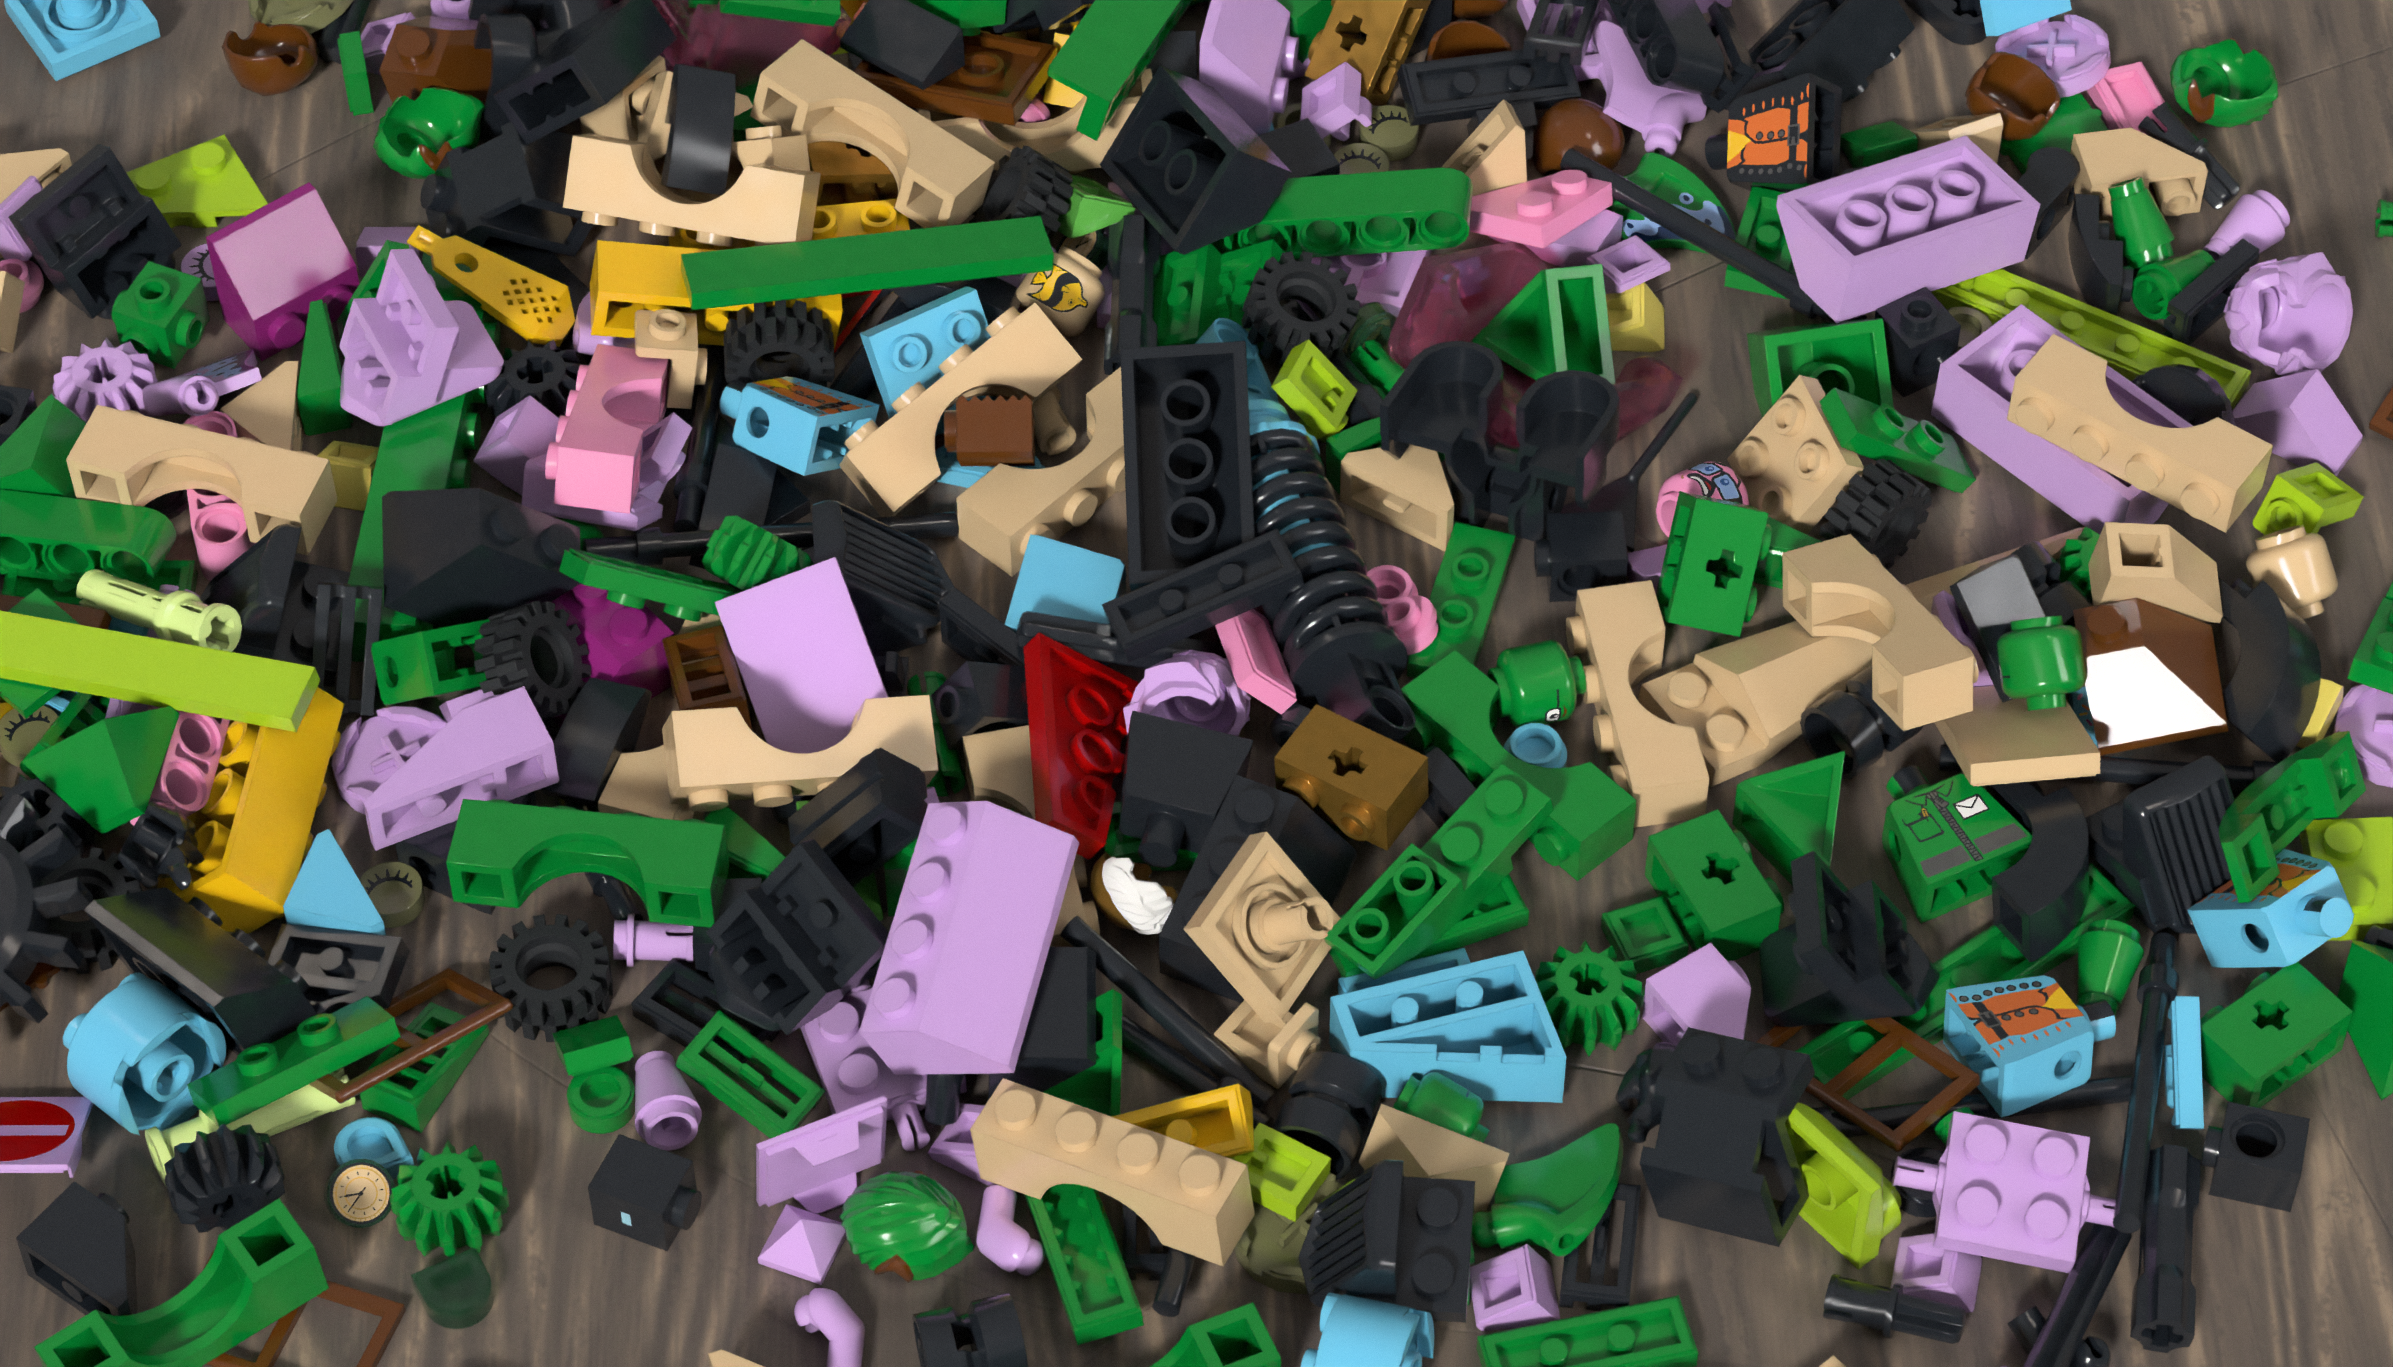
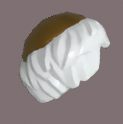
M1105 852L1093 866L1090 886L1095 903L1104 916L1121 929L1132 930L1145 935L1160 933L1178 897V893L1173 887L1161 886L1158 882H1152L1150 879L1151 868L1147 864L1132 862L1130 858L1111 857Z

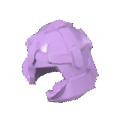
M2323 252L2292 256L2277 261L2275 258L2250 267L2249 271L2241 277L2230 292L2231 296L2228 297L2227 304L2223 310L2226 314L2224 317L2227 326L2231 331L2229 338L2232 346L2248 357L2274 368L2275 373L2282 377L2318 369L2322 373L2326 367L2339 357L2349 337L2353 316L2350 288L2346 284L2345 276L2335 273Z
M1195 650L1177 652L1173 654L1172 658L1158 662L1145 669V676L1135 688L1131 702L1123 707L1127 734L1132 711H1137L1238 736L1246 722L1250 721V699H1252V696L1237 686L1227 658H1222L1214 653Z

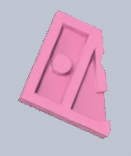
M1564 170L1553 175L1472 196L1469 231L1544 249L1613 205L1612 183L1589 178L1585 172L1580 170Z

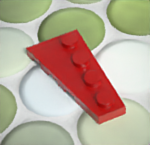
M1038 633L1023 647L1035 820L1074 835L1079 842L1076 854L1089 860L1106 843L1116 798L1112 782L1113 778L1121 772L1125 756L1119 751L1121 741L1127 735L1123 707L1131 702L1139 682Z

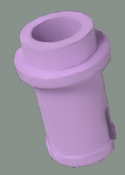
M628 914V920H614V960H627V967H633L634 960L670 961L673 958L677 961L693 963V926L635 920V914Z

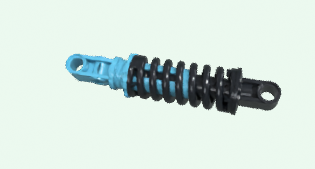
M1218 318L1195 344L1233 341L1246 342L1255 538L1278 529L1302 574L1305 585L1300 589L1262 605L1264 616L1268 619L1273 636L1280 652L1283 654L1285 666L1297 694V702L1311 710L1316 704L1399 743L1414 728L1416 723L1414 712L1406 702L1398 684V679L1403 674L1407 664L1405 645L1393 628L1388 627L1387 611L1377 601L1378 594L1375 583L1367 576L1366 562L1356 551L1357 546L1354 534L1346 526L1345 513L1339 504L1335 502V490L1325 477L1324 464L1320 457V448L1315 436L1307 433L1304 425L1291 421L1285 407L1278 402L1277 393L1271 388L1272 385L1258 355L1257 344L1252 346L1247 339L1249 332L1230 319Z

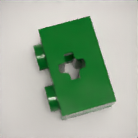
M1679 491L1656 592L1664 621L1740 637L1743 622L1748 623L1751 620L1756 607L1757 589L1752 584L1757 562L1765 559L1770 547L1771 526L1766 524L1769 513L1750 505ZM1720 557L1725 559L1723 570L1706 571L1709 559L1719 560Z
M1718 809L1648 836L1645 877L1658 896L1663 895L1684 937L1694 952L1712 943L1727 961H1734L1759 951L1762 941L1768 935L1778 931L1780 915L1784 913L1782 894L1774 880L1770 877L1764 878L1754 864L1750 846L1742 832L1737 829L1732 831Z
M2299 962L2283 967L2275 974L2269 971L2264 972L2250 983L2243 996L2226 1008L2222 1005L2215 1006L2200 1019L2202 1078L2228 1102L2261 1108L2342 1050L2353 1011Z

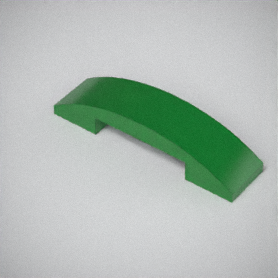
M2350 731L2334 733L2281 761L2251 783L2227 809L2219 826V838L2239 903L2251 902L2280 874L2275 857L2314 819L2339 817L2366 791Z

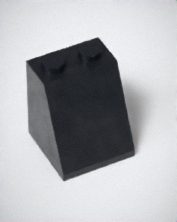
M481 488L390 491L382 496L384 607L443 628L486 620L494 614L536 601H540V603L552 602L580 584L559 572L564 551L570 548L581 550L580 527Z

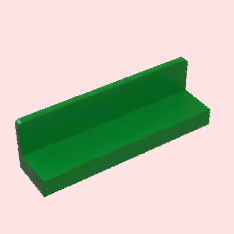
M1095 0L1055 56L1047 71L1049 77L1087 96L1076 128L1077 131L1095 141L1099 139L1193 0Z

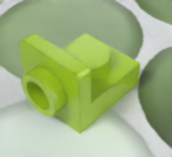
M1309 339L1292 348L1271 386L1301 418L1298 423L1304 425L1306 432L1315 436L1316 440L1319 439L1322 443H1325L1327 438L1339 433L1345 427L1349 419L1345 413L1358 391Z
M2312 463L2276 475L2253 520V526L2264 535L2297 525H2304L2306 533L2317 534L2321 527L2354 517L2364 496L2319 463Z
M1259 1123L1254 1130V1151L1229 1158L1247 1165L1252 1200L1295 1223L1330 1174V1157L1262 1123Z

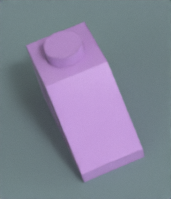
M1709 943L1646 979L1642 1018L1663 1042L1672 1043L1676 1046L1688 1027L1744 1040L1751 985L1744 970L1736 962L1727 961L1712 943Z

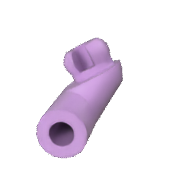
M1001 1185L989 1186L984 1190L976 1241L979 1251L1007 1272L1016 1270L1024 1276L1036 1273L1044 1261L1045 1250L1040 1241L1030 1239L1029 1233L1013 1222L1017 1203L1016 1192Z
M815 1288L809 1295L802 1296L795 1305V1319L799 1326L805 1325L806 1331L814 1333L821 1330L829 1340L826 1367H862L865 1337L863 1321L836 1291L827 1288Z

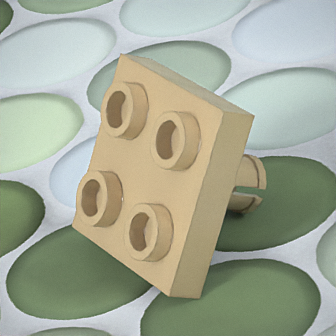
M1799 375L1727 460L1732 470L1744 483L1751 506L1769 513V517L1808 534L1837 501L1835 498L1841 490L1846 492L1850 488L1849 480L1855 474L1860 477L1862 476L1864 466L1857 453L1842 448L1820 407L1819 401L1826 394L1818 379Z
M1266 831L1249 835L1183 930L1264 1023L1282 1021L1331 949L1325 943L1324 938L1328 936L1327 933L1332 930L1333 926L1341 918Z

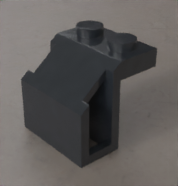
M509 122L501 126L502 135L473 149L459 146L447 152L435 174H429L425 179L421 189V206L426 210L431 232L441 238L456 235L483 247L488 237L491 236L575 257L594 225L581 221L582 211L563 208L573 136L570 134L553 131L527 145L513 124ZM571 217L578 218L574 227L572 224Z
M1688 1027L1657 1077L1654 1096L1662 1115L1655 1149L1643 1146L1639 1163L1660 1218L1768 1245L1780 1246L1809 1197L1785 1122L1815 1074L1809 1054ZM1772 1199L1783 1201L1778 1212H1776Z

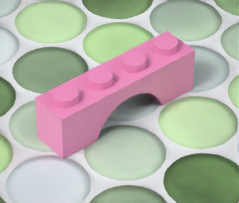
M597 344L590 364L579 366L576 390H570L566 416L560 415L556 442H550L547 451L545 478L556 480L554 504L630 514L640 483L643 431L663 420L666 411L670 359L639 357L635 354V349Z

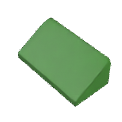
M1071 174L1073 182L1070 186L1073 187V194L1065 200L1069 204V208L1066 214H1060L1057 221L1061 225L1057 231L1068 238H1077L1118 223L1124 215H1134L1136 208L1132 206L1131 202L1092 178Z

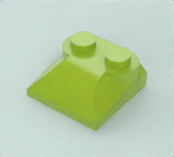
M1797 1102L1785 1125L1809 1195L1799 1215L1859 1270L1878 1255L1881 1239L1900 1225V1195L1896 1188L1892 1186V1183L1883 1176L1882 1169L1832 1123L1811 1107Z

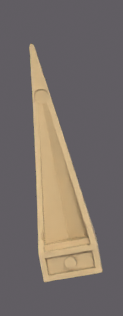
M2085 527L2076 528L2040 540L2039 542L2056 560L2060 557L2061 549L2065 546L2066 540H2078V536L2081 535ZM2019 548L1906 584V586L1910 589L1912 595L1931 613L1934 596L1943 590L1952 595L1950 590L1952 584L1978 567L2007 557ZM1797 621L1695 654L1693 663L1643 683L1638 701L1645 709L1660 719L1673 724L1695 728L1709 775V785L1713 787L1765 764L1802 734L1800 725L1801 714L1809 706L1832 691L1842 690L1845 692L1847 681L1872 665V644L1842 636L1812 637Z

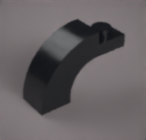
M2218 577L2223 618L2237 629L2241 643V653L2237 669L2230 683L2223 691L2227 720L2273 761L2281 762L2290 755L2301 739L2316 706L2321 682L2320 653L2316 640L2304 619L2264 580L2253 590L2239 578L2229 586Z
M2035 781L1985 785V790L2032 835L2030 847L2022 859L2009 869L1992 877L1993 924L2031 963L2057 947L2071 933L2083 915L2089 894V846L2086 818L2076 798L2066 786L2045 796Z

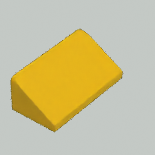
M1240 1084L1112 1116L1226 1158L1254 1151L1250 1091Z

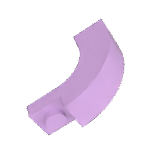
M532 396L526 397L497 416L474 462L505 486L522 495L525 464L528 460L547 453L549 443L556 442L559 418ZM675 413L643 431L640 483L637 493L655 502H658L667 482L678 472L686 458V454L681 450L692 427Z

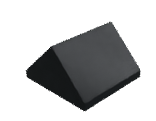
M1050 946L1014 1073L988 1074V1100L1003 1078L1044 1092L1096 1064V953L1087 947Z

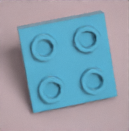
M4 0L7 14L55 81L161 37L156 18L142 0Z
M968 286L963 287L860 333L889 419L897 413L891 404L917 382L920 381L928 389L943 377L944 374L938 368L939 365L960 347L968 344L974 352L991 338L985 330L988 327V323L976 289ZM986 396L976 397L982 401ZM989 396L993 401L998 398L996 396ZM956 404L948 410H956ZM944 414L938 422L935 436L944 433Z

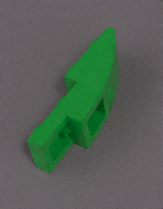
M1501 763L1421 849L1413 843L1405 849L1333 926L1332 930L1327 933L1328 936L1324 938L1325 943L1374 980L1403 965L1461 921L1514 869L1511 856L1554 811L1552 799Z

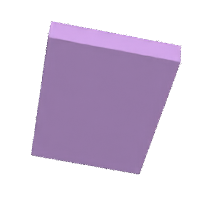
M836 557L714 602L767 744L792 753H814L828 749L848 735L853 717L865 699L888 697Z

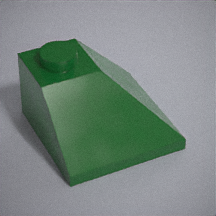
M1882 318L1842 321L1839 323L1806 324L1747 333L1754 395L1762 418L1799 375L1818 379L1826 395L1835 387L1879 406L1885 403L1894 408Z

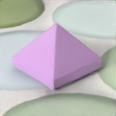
M786 1204L758 1257V1264L822 1285L846 1238V1231L842 1227L841 1222Z

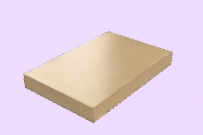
M1994 686L1973 687V711L1934 722L1964 775L1973 787L2087 777L2100 774V751L2067 700L2066 707L2027 711L2026 698L2002 702Z

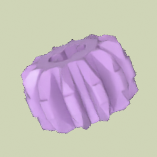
M106 337L102 345L94 349L81 343L79 357H62L61 372L54 375V395L86 423L97 405L122 411L133 410L151 417L144 406L143 388L158 382V380L156 379L154 365L149 360L148 355L138 353L131 341L114 348Z

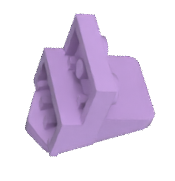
M391 249L376 298H356L352 301L339 345L345 356L341 374L340 404L346 412L373 425L387 426L489 384L500 375L504 360L474 308L464 301H444L436 288L432 275L427 273L414 249Z

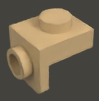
M670 309L657 311L637 310L634 320L635 354L639 357L670 359L666 406L667 408L691 409L694 385H705L707 374V349L698 348L697 314L682 313Z
M1244 1000L1213 1034V1037L1259 1078L1279 1089L1291 1074L1298 1070L1301 1061L1308 1054L1319 1051L1321 1045V1038L1318 1037L1319 1010L1306 1002L1295 1015L1287 1012L1282 1021L1264 1023Z

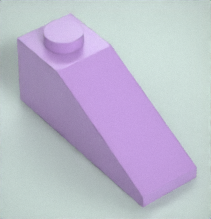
M523 686L501 695L487 697L480 703L462 709L363 801L370 840L375 851L458 820L463 799L482 801L500 799L510 801L559 782L553 740L525 687Z

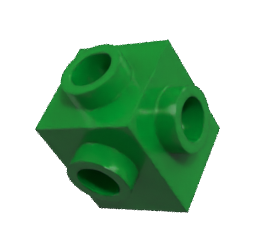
M148 261L130 287L121 291L114 302L112 320L116 326L120 345L131 341L135 350L140 354H147L150 361L175 369L188 349H193L197 346L202 338L204 327L210 321L202 278Z

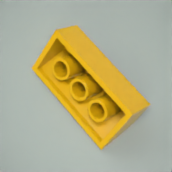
M317 687L297 732L230 720L209 799L203 808L187 817L195 823V837L198 841L197 849L205 860L202 863L191 866L189 872L192 882L188 888L184 890L179 889L172 878L159 879L157 888L166 887L187 903L194 896L198 897L220 917L223 922L220 927L227 932H233L236 928H239L245 933H251L275 918L281 919L284 917L283 905L298 876L302 860L309 852L313 842V835L310 833L316 808L322 802L327 790V783L324 781L329 759L340 742L341 733L338 731L344 703Z

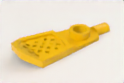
M418 225L407 240L408 244L431 256L434 271L482 304L481 308L527 341L529 339L533 344L546 345L554 339L556 345L560 347L575 323V316L567 285L456 235L441 238ZM455 264H464L472 272L461 271Z

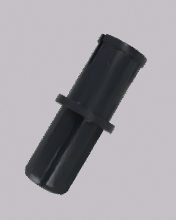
M2167 102L2159 105L2152 113L2167 128V132L2153 118L2150 119L2149 116L2143 119L2138 129L2156 140L2205 162L2208 173L2203 198L2213 209L2219 210L2237 196L2241 190L2240 184L2207 149L2209 141L2206 138L2199 140L2173 112Z
M1833 1274L1830 1278L1823 1308V1317L1826 1319L1851 1322L1882 1330L1883 1336L1889 1339L1893 1337L1895 1331L1954 1344L1960 1341L1966 1321V1310L1962 1307L1903 1294V1284L1895 1283L1893 1288L1859 1282L1837 1274Z

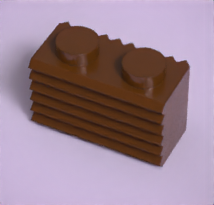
M962 395L956 401V410L944 411V441L947 452H957V460L960 466H997L999 463L1009 466H1035V411L1032 400L1025 395L1019 401L1012 395L1006 401L1000 395L993 401L987 395L982 401L976 396L968 401Z

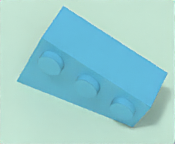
M1523 950L1330 997L1329 1044L1332 1052L1349 1056L1366 1065L1378 1077L1383 1087L1382 1098H1398L1411 1075L1421 1080L1429 1072H1438L1477 1094L1485 1101L1563 1103L1567 1057Z

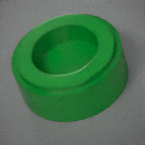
M608 1066L574 1076L567 1089V1101L572 1120L581 1129L595 1134L611 1133L624 1127L635 1113V1090L629 1075L618 1067Z

